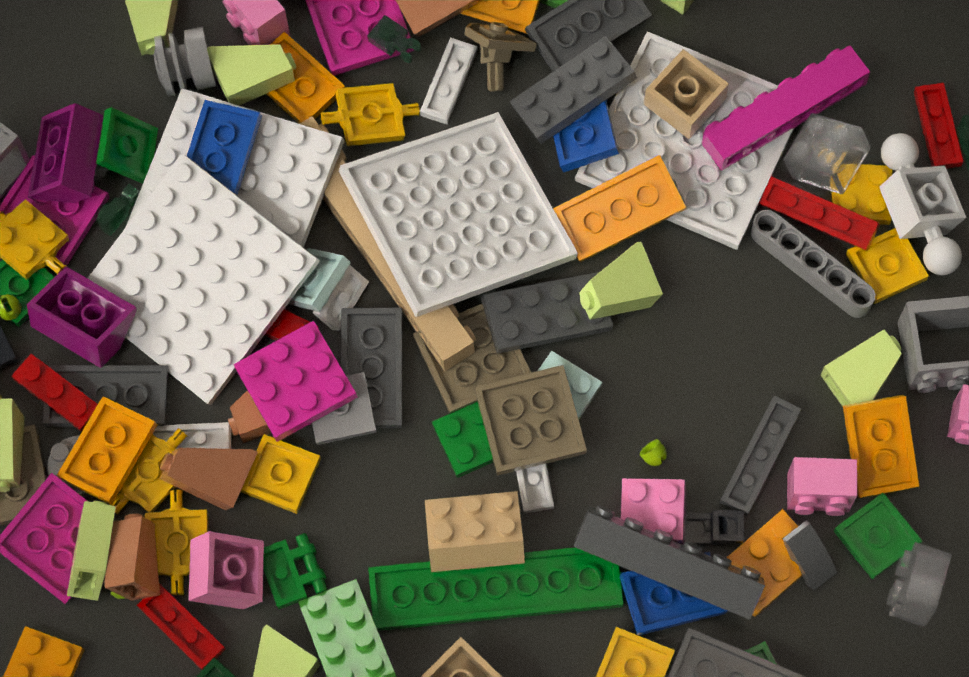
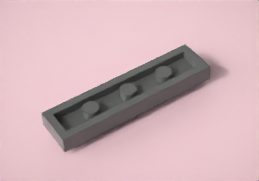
M775 395L773 396L720 499L721 504L735 511H744V515L748 516L801 412V408Z

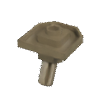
M491 22V24L469 23L464 33L465 36L480 44L481 64H487V88L491 92L503 91V64L510 62L512 50L535 52L537 44L516 31L508 29L506 24L500 22Z

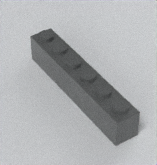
M597 505L596 508L588 507L575 538L574 547L744 618L751 619L765 587L764 578L760 577L761 573L748 566H743V569L731 565L732 561L719 554H714L713 557L702 553L701 547L691 542H685L683 545L673 541V536L662 530L656 529L654 533L644 529V524L630 517H627L626 520L614 516L615 512L601 505Z

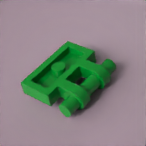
M306 533L295 537L298 548L289 550L286 539L264 547L263 570L278 610L306 599L307 595L304 587L308 585H313L316 594L328 590L324 581L327 578L324 569L319 568L315 554H317L315 545L310 543ZM301 559L304 560L308 573L299 576L294 562Z

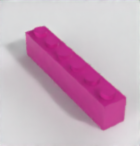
M849 45L842 50L839 48L833 50L827 55L826 60L819 64L812 63L808 65L794 79L792 77L786 78L772 92L768 93L766 91L759 94L750 105L745 108L739 106L725 120L721 122L717 120L709 124L704 130L702 145L719 169L723 171L865 86L870 71L853 48Z

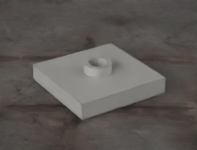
M365 372L346 376L358 398L312 423L317 445L377 433Z

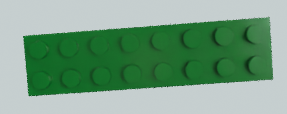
M575 547L524 552L525 563L439 572H431L430 561L368 567L372 618L377 630L381 631L623 607L619 565Z

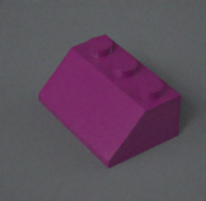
M74 103L42 117L28 198L75 203L91 197L95 186L94 175L104 115Z
M67 266L27 304L32 328L99 368H102L121 348L137 311L134 305Z

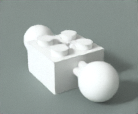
M893 134L882 144L881 158L887 167L896 172L879 188L899 238L926 237L928 244L923 251V261L927 269L937 275L951 274L959 267L962 260V252L959 245L953 239L943 237V235H947L966 218L946 167L915 168L914 164L919 157L917 142L907 134Z

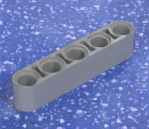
M763 210L756 214L751 229V236L758 245L850 316L862 318L870 312L875 300V292L868 283L777 213L771 210ZM767 224L773 230L763 231L759 228V225ZM791 242L796 248L792 250L786 249L782 243ZM814 260L819 264V267L811 268L806 264V261ZM837 278L842 281L843 285L834 286L830 283L829 279ZM861 296L867 303L863 305L857 304L853 297Z

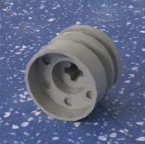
M203 26L184 30V44L181 45L178 44L173 33H169L170 47L167 48L165 47L162 35L154 37L156 70L159 81L165 88L168 97L175 95L173 82L178 81L180 89L187 90L186 79L190 78L193 79L197 90L216 87L215 75L209 60L208 43Z

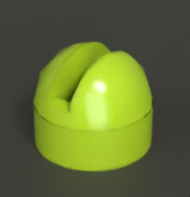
M2 295L0 297V317L4 320L17 318L21 313L20 302L13 295ZM8 301L12 311L7 312L3 303Z
M656 439L648 443L641 450L640 456L647 464L659 466L662 464V461L666 460L667 451L663 444Z

